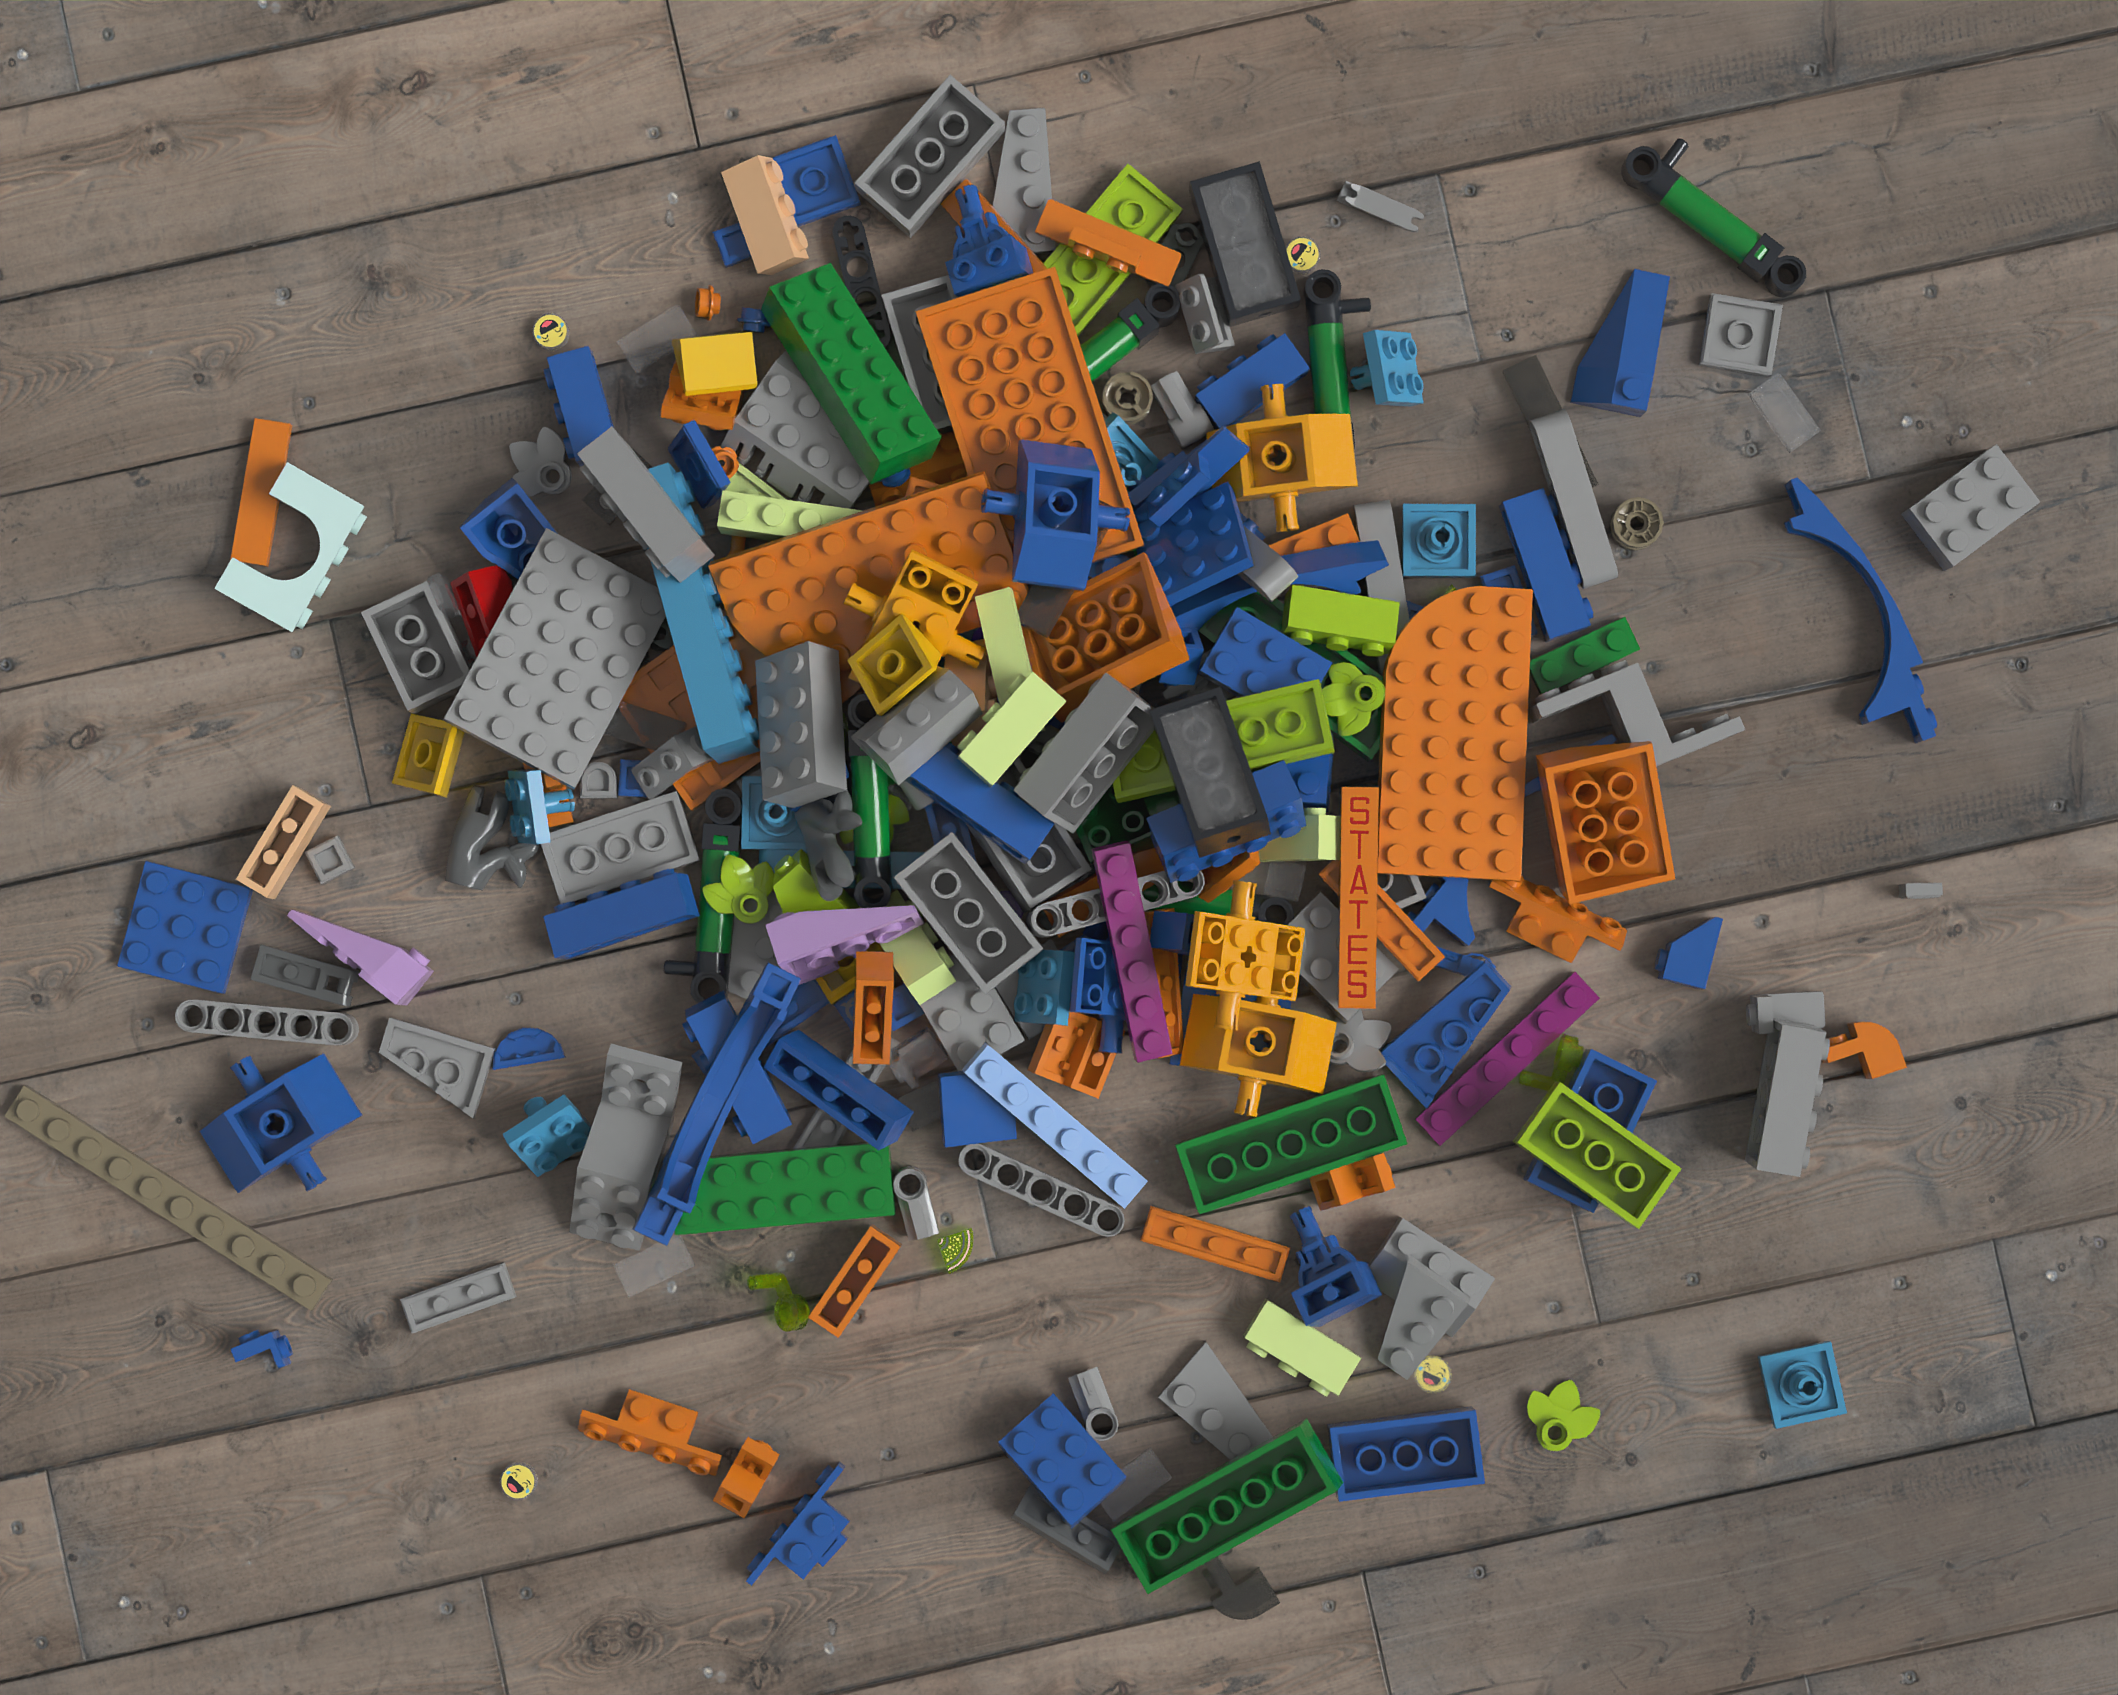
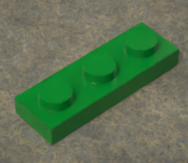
M1623 617L1531 660L1530 674L1541 695L1640 650V647L1626 617Z

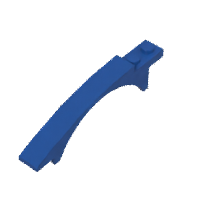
M1798 477L1791 479L1784 485L1796 517L1784 523L1787 533L1819 542L1842 556L1854 567L1867 584L1881 616L1884 633L1883 662L1875 689L1866 705L1858 714L1861 724L1869 723L1902 710L1915 744L1935 737L1934 729L1937 728L1936 718L1930 708H1925L1921 695L1924 694L1922 682L1917 674H1912L1910 669L1922 664L1923 660L1895 601L1862 549L1823 502Z
M1378 540L1346 543L1281 556L1298 575V578L1290 585L1323 586L1353 595L1361 592L1357 583L1358 580L1389 566ZM1236 574L1170 607L1179 627L1196 628L1198 631L1204 623L1221 609L1257 591Z
M1611 734L1589 746L1613 744L1617 738ZM1539 776L1525 784V796L1541 790ZM1437 877L1442 881V884L1438 886L1433 883L1425 892L1427 898L1422 900L1425 905L1417 914L1410 911L1407 916L1422 932L1434 921L1463 946H1469L1475 939L1468 912V879Z
M769 962L766 964L696 1093L662 1161L664 1164L632 1230L667 1246L683 1212L691 1213L696 1202L703 1173L723 1124L757 1059L784 1021L787 1014L786 1009L801 978Z

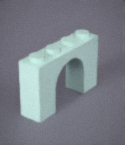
M287 462L269 495L304 514L313 522L320 538V550L316 562L302 576L290 580H277L265 576L232 557L214 589L293 632L295 627L304 628L313 612L307 606L314 595L321 598L331 579L325 576L332 564L339 567L349 549L343 545L350 532L355 535L358 534L367 516L361 513L364 509L362 504Z

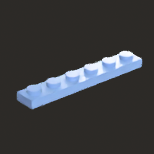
M986 1042L963 1067L962 1071L1124 1209L1148 1182Z

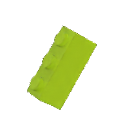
M1292 585L1285 595L1281 633L1301 645H1310L1312 642L1326 644L1328 649L1335 651H1345L1348 648L1362 650V653L1367 656H1383L1388 654L1396 644L1400 602Z

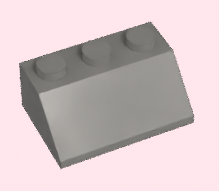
M937 666L933 673L884 715L880 716L877 714L854 733L851 738L887 775L900 785L983 713L973 691L950 669Z
M1399 1216L1368 1265L1380 1291L1395 1301L1410 1255L1471 1297L1469 1304L1446 1331L1447 1335L1453 1337L1475 1311L1495 1278Z

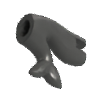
M474 785L467 796L454 830L448 853L445 881L483 891L492 875L498 869L505 868L518 888H521L525 883L527 874L525 862L537 853L541 844L516 843L509 847H498L480 854L484 846L503 826L509 810V800L505 793L497 791L491 805L490 814H482L480 809L483 803L485 788Z
M847 790L837 794L834 804L830 800L819 799L803 805L795 814L797 824L805 841L813 881L820 896L826 901L837 899L842 894V887H848L854 881V873L850 861L836 841V833L852 830L862 825L861 817L852 811V799Z

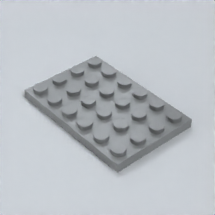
M546 528L443 721L522 763L541 770V773L574 790L666 617L659 589Z

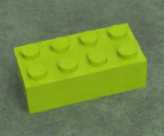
M1554 1082L1512 1141L1636 1229L1642 1226L1682 1169L1561 1082Z

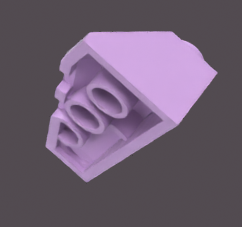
M910 905L804 911L798 913L788 912L777 916L774 922L768 923L765 926L778 965L781 969L801 978L798 984L800 985L839 969L838 961L847 956L856 958V951H867L869 945L874 942L888 943L924 924L916 907Z
M291 910L287 915L318 942L326 947L328 945L334 949L332 952L342 962L354 969L359 968L361 972L358 975L395 1005L407 1006L434 972L427 966L430 960L414 947L409 952L402 947L300 911Z

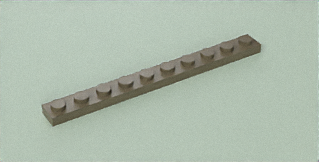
M28 1085L23 1086L4 1117L310 1311L314 1310L333 1279Z

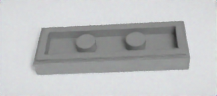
M504 1262L402 1298L400 1301L411 1334L517 1296Z

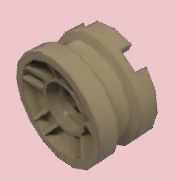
M1131 371L1120 372L1112 376L1105 384L1102 394L1103 409L1109 417L1114 412L1127 425H1135L1143 421L1149 414L1153 401L1152 388L1148 380L1142 375ZM1129 392L1133 394L1134 403L1132 405L1130 403H1121V395L1123 393Z
M1636 497L1626 500L1616 508L1611 515L1609 527L1611 536L1618 545L1627 550L1637 551L1645 549L1657 540L1662 533L1664 521L1662 512L1655 503L1646 498ZM1636 516L1641 523H1644L1640 530H1634L1630 526V520Z

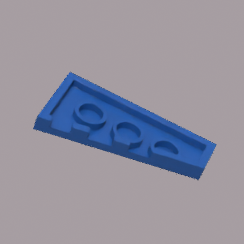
M1487 960L1380 1050L1386 1060L1385 1065L1426 1109L1441 1086L1449 1078L1462 1056L1468 1051L1481 1029L1486 1025L1510 991L1511 985Z

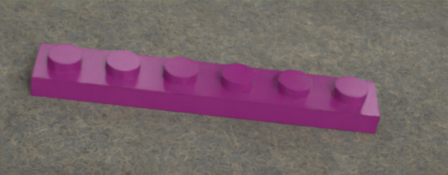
M1126 840L1093 848L1091 850L1134 1060L1139 1063L1171 1055L1173 1053L1131 844Z
M1573 972L1414 1120L1438 1146H1441L1600 999L1598 995L1576 972Z

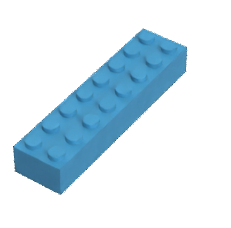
M669 462L649 468L650 473L699 536L705 535L702 520L699 514H694L691 502L695 501V495L690 481H685L682 472H676ZM711 558L681 583L672 574L666 578L651 562L703 750L718 764L760 751L757 741L759 740V723L756 718L752 719L748 706L753 704L752 696L746 683L742 684L738 672L743 670V665L737 649L733 650L729 641V637L734 636L728 616H723L719 604L723 602L708 567L713 559Z

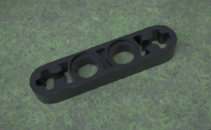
M851 215L843 216L834 223L832 232L844 283L855 302L857 297L863 293H870L875 296L877 300L875 308L869 312L862 311L867 320L881 315L882 320L874 321L877 332L885 333V337H882L880 341L887 350L891 343V333L865 229L857 217ZM850 224L852 229L859 230L858 233L854 234L856 249L863 245L864 251L853 250L845 255L842 254V250L849 251L846 237H839V234L844 232V225ZM855 258L863 259L868 265L867 272L861 277H853L847 271L848 263Z

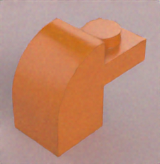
M1873 1022L1848 1023L1847 1026L1851 1038L1848 1039L1846 1033L1828 1038L1830 1040L1828 1057L1826 1060H1821L1822 1063H1830L1857 1054L1865 1079H1875L1907 1068L1900 1045L1895 1036L1885 1027Z
M1384 1153L1309 1177L1320 1211L1396 1188L1391 1168L1387 1163Z
M747 1437L713 1501L745 1518L780 1454L773 1451L767 1443Z

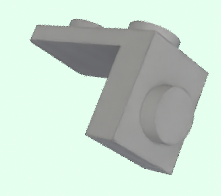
M697 726L673 736L633 767L631 771L648 799H653L688 772L714 759L703 750Z
M1821 991L1750 995V1004L1746 1005L1747 1025L1751 1026L1752 1031L1758 1034L1774 1033L1773 1018L1823 1028L1825 1026L1824 994Z

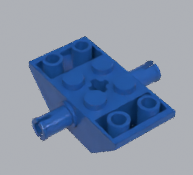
M1020 439L1018 441L1016 494L984 489L981 503H985V505H981V512L1011 515L1015 520L1012 582L1084 591L1097 545L1098 527L1127 531L1130 518H1125V516L1130 515L1129 508L1099 505L1100 471L1091 449Z
M1076 938L1070 1012L1099 1015V1018L1102 1019L1099 1051L1122 1053L1123 1028L1126 1017L1110 938H1105V940ZM1178 954L1179 982L1182 969V954Z
M322 1054L271 1083L265 1082L251 1056L243 1058L239 1064L235 1063L230 1069L235 1073L248 1095L245 1096L246 1099L223 1112L199 1132L237 1193L242 1192L284 1164L292 1165L307 1192L317 1187L318 1184L325 1182L327 1178L322 1174L309 1153L312 1151L311 1148L362 1116L361 1111L326 1055ZM275 1115L283 1117L285 1121L283 1131L272 1129V1125L276 1122Z

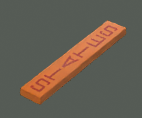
M1341 787L1338 1008L1376 1009L1379 787Z

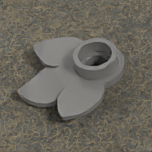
M543 427L539 432L537 443L519 441L510 444L509 449L512 460L519 470L512 478L528 496L537 495L542 491L548 494H560L569 487L572 474L569 466L564 462L566 449L563 440L554 430ZM553 469L557 470L560 475L556 483H553L549 478V474Z
M1361 1009L1346 1024L1338 1017L1335 1018L1337 1025L1330 1063L1335 1065L1348 1064L1358 1072L1375 1071L1386 1064V1060L1379 1049L1386 1044L1392 1030L1390 1023L1380 1020H1364ZM1338 1045H1347V1049L1344 1052H1335Z

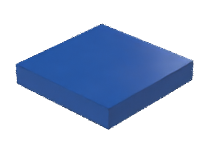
M836 135L773 157V160L778 163L783 173L781 183L785 194L794 203L796 212L793 216L797 227L861 205Z
M693 420L683 425L668 446V451L685 480L690 481L694 495L701 508L706 509L716 503L722 495V491H725L731 482L696 421Z
M963 1071L938 1074L942 1140L945 1148L1017 1139L1016 1117Z

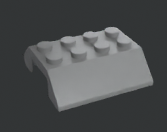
M785 351L774 362L737 415L733 430L728 431L720 447H730L737 454L744 444L737 459L743 466L751 460L755 449L759 448L765 455L757 466L755 474L763 478L771 466L774 465L766 482L791 499L794 498L803 485L804 487L796 501L808 503L813 496L814 490L817 488L825 494L819 503L820 505L855 509L854 504L868 486L869 481L790 355Z

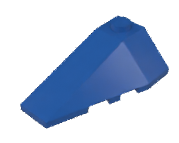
M1634 269L1577 367L1570 403L1636 417H1642L1647 411L1670 276Z
M513 478L484 499L460 526V529L484 558L498 565L518 580L545 529L548 528L557 533Z

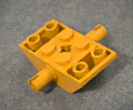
M1284 384L1260 387L1264 419L1237 423L1226 427L1249 446L1250 451L1212 485L1213 489L1228 481L1235 492L1237 502L1267 498L1273 500L1276 532H1288L1287 527L1290 531L1299 530L1295 502L1298 494L1358 487L1350 414L1286 416ZM1219 429L1207 432V440ZM1278 450H1282L1287 455L1286 460L1281 465L1272 462V458L1278 456Z
M913 549L899 571L887 596L884 595L882 598L853 582L843 602L844 605H848L873 617L872 622L874 623L863 646L895 618L903 614L912 623L914 621L920 623L918 630L941 653L939 661L942 656L945 657L948 654L976 669L979 665V660L982 659L986 647L958 635V630H956L979 582ZM851 670L848 678L860 683L853 670Z
M1233 880L1230 913H1226L1225 916L1195 911L1185 986L1215 990L1216 994L1219 995L1214 1028L1238 1031L1241 998H1245V995L1296 1001L1305 928L1256 921L1255 917L1252 916L1257 883Z
M1193 994L1179 1066L1238 1077L1237 1080L1241 1082L1236 1108L1234 1109L1235 1114L1243 1115L1245 1113L1248 1100L1249 1105L1246 1116L1257 1117L1262 1085L1266 1086V1083L1318 1094L1324 1093L1337 1022L1305 1012L1281 1008L1278 1005L1279 999L1257 996L1256 1001L1241 1000L1238 1031L1214 1028L1219 996ZM1258 1034H1262L1263 1041L1269 1043V1047L1263 1048L1260 1052L1255 1051V1046L1250 1044V1039H1255Z

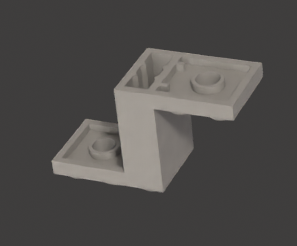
M1626 660L1601 671L1603 677L1595 680L1593 674L1573 681L1568 685L1569 691L1562 694L1559 687L1545 692L1535 698L1536 704L1528 709L1533 723L1601 696L1619 742L1651 741L1656 767L1745 730L1740 716L1730 720L1728 714H1725L1702 724L1704 731L1696 734L1693 727L1669 738L1639 663L1629 666Z
M615 1044L610 1045L606 1059L601 1102L577 1167L569 1233L577 1234L585 1239L608 1242L620 1248H631L640 1251L644 1235L632 1230L654 1185L672 1132L683 1062Z

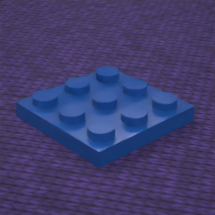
M1228 481L1188 500L1160 527L1150 519L1138 525L1144 547L1136 549L1137 555L1143 552L1148 555L1170 606L1254 566L1235 492Z
M145 861L117 966L225 994L253 889Z

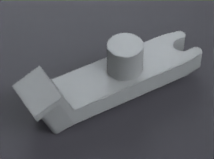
M1345 181L1336 200L1346 206L1354 207L1415 233L1419 229L1411 223L1412 219H1424V215L1418 210L1348 181Z

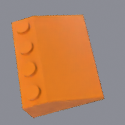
M1145 552L1088 580L1084 591L1070 589L1034 607L1033 610L1019 615L1032 671L1066 700L1054 715L1061 723L1066 720L1071 711L1081 705L1088 696L1091 685L1096 680L1101 679L1105 673H1108L1131 689L1190 660L1179 624Z
M1651 741L1570 747L1536 755L1559 889L1569 904L1675 879Z

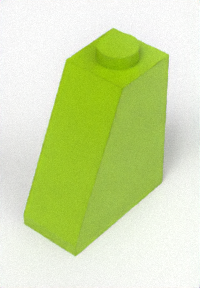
M802 849L792 857L789 854L784 856L774 867L775 874L772 887L783 914L788 912L798 913L804 911L861 908L856 900L844 889L837 899L833 901L824 900L813 881L808 856Z

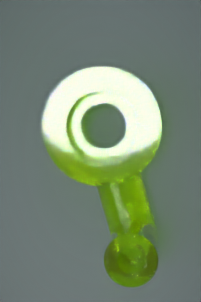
M1562 1034L1557 1046L1551 1077L1522 1070L1519 1084L1549 1091L1554 1082L1564 1084L1567 1073L1572 1070L1573 1066L1579 1067L1582 1060L1584 1047L1579 1045V1038Z
M783 1273L750 1275L748 1277L747 1285L750 1290L775 1288L778 1299L774 1307V1317L781 1330L789 1332L805 1328L810 1315L809 1306L803 1296L792 1294L787 1278Z

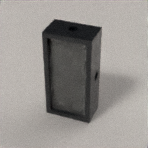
M1260 161L1190 181V197L1229 327L1298 308L1301 298Z
M1221 687L1150 710L1153 727L1199 858L1271 835L1264 805Z

